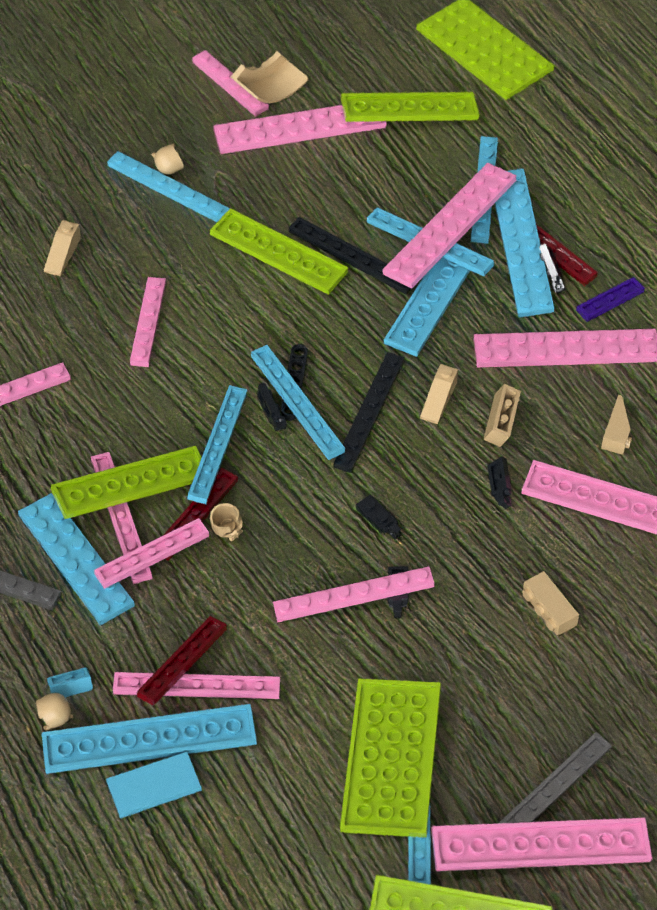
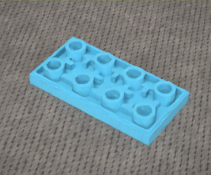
M187 752L106 779L120 818L201 791L199 780Z

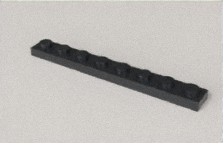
M298 217L289 226L290 233L404 294H407L412 289L383 275L382 269L387 265L386 262L307 220Z
M387 352L343 443L345 453L336 457L334 468L352 473L404 364L405 357Z

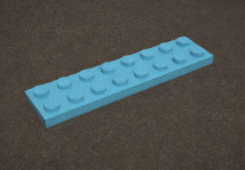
M442 257L423 277L384 338V344L417 357L470 270Z
M52 493L18 511L19 517L100 626L135 606L134 601L120 582L105 589L95 576L94 570L105 565L104 561L71 518L64 519Z

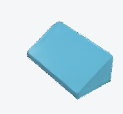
M87 667L47 678L50 692L62 694L64 697L93 689Z

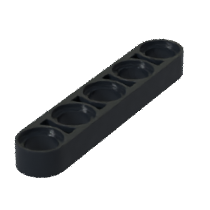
M296 344L291 349L287 372L293 379L299 381L297 385L302 390L308 349L303 344ZM296 351H303L304 354L301 355V356H298V355L295 354V352H296ZM294 365H300L302 368L300 370H294L292 367ZM282 399L281 416L285 417L287 421L295 420L296 416L293 413L286 414L284 412L290 408Z

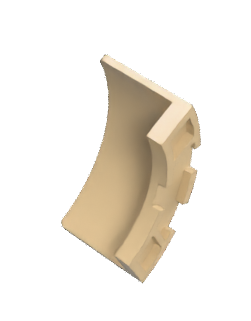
M278 51L262 63L261 67H246L241 64L231 76L234 81L263 103H275L284 100L298 91L309 80L304 73L285 59Z

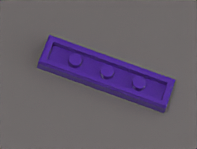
M632 277L578 305L576 311L588 322L644 293L645 288L635 277Z

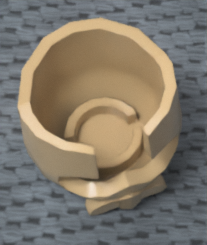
M175 143L160 148L156 153L151 154L154 157L155 166L162 174L171 175L184 167L178 151L176 152L174 149Z
M223 503L212 509L210 522L214 533L222 538H229L230 541L238 538L243 532L241 529L243 522L237 507Z
M51 693L36 701L39 719L43 718L47 724L43 727L45 731L59 727L73 718L70 704L62 694Z

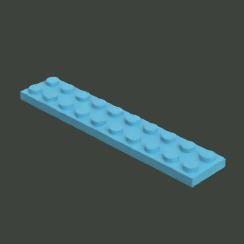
M524 168L510 170L507 172L516 175V182L495 202L518 318L553 313L554 305L545 264L540 257L541 250L539 247L541 245Z
M251 704L42 732L46 774L171 757L184 752L192 754L257 745Z

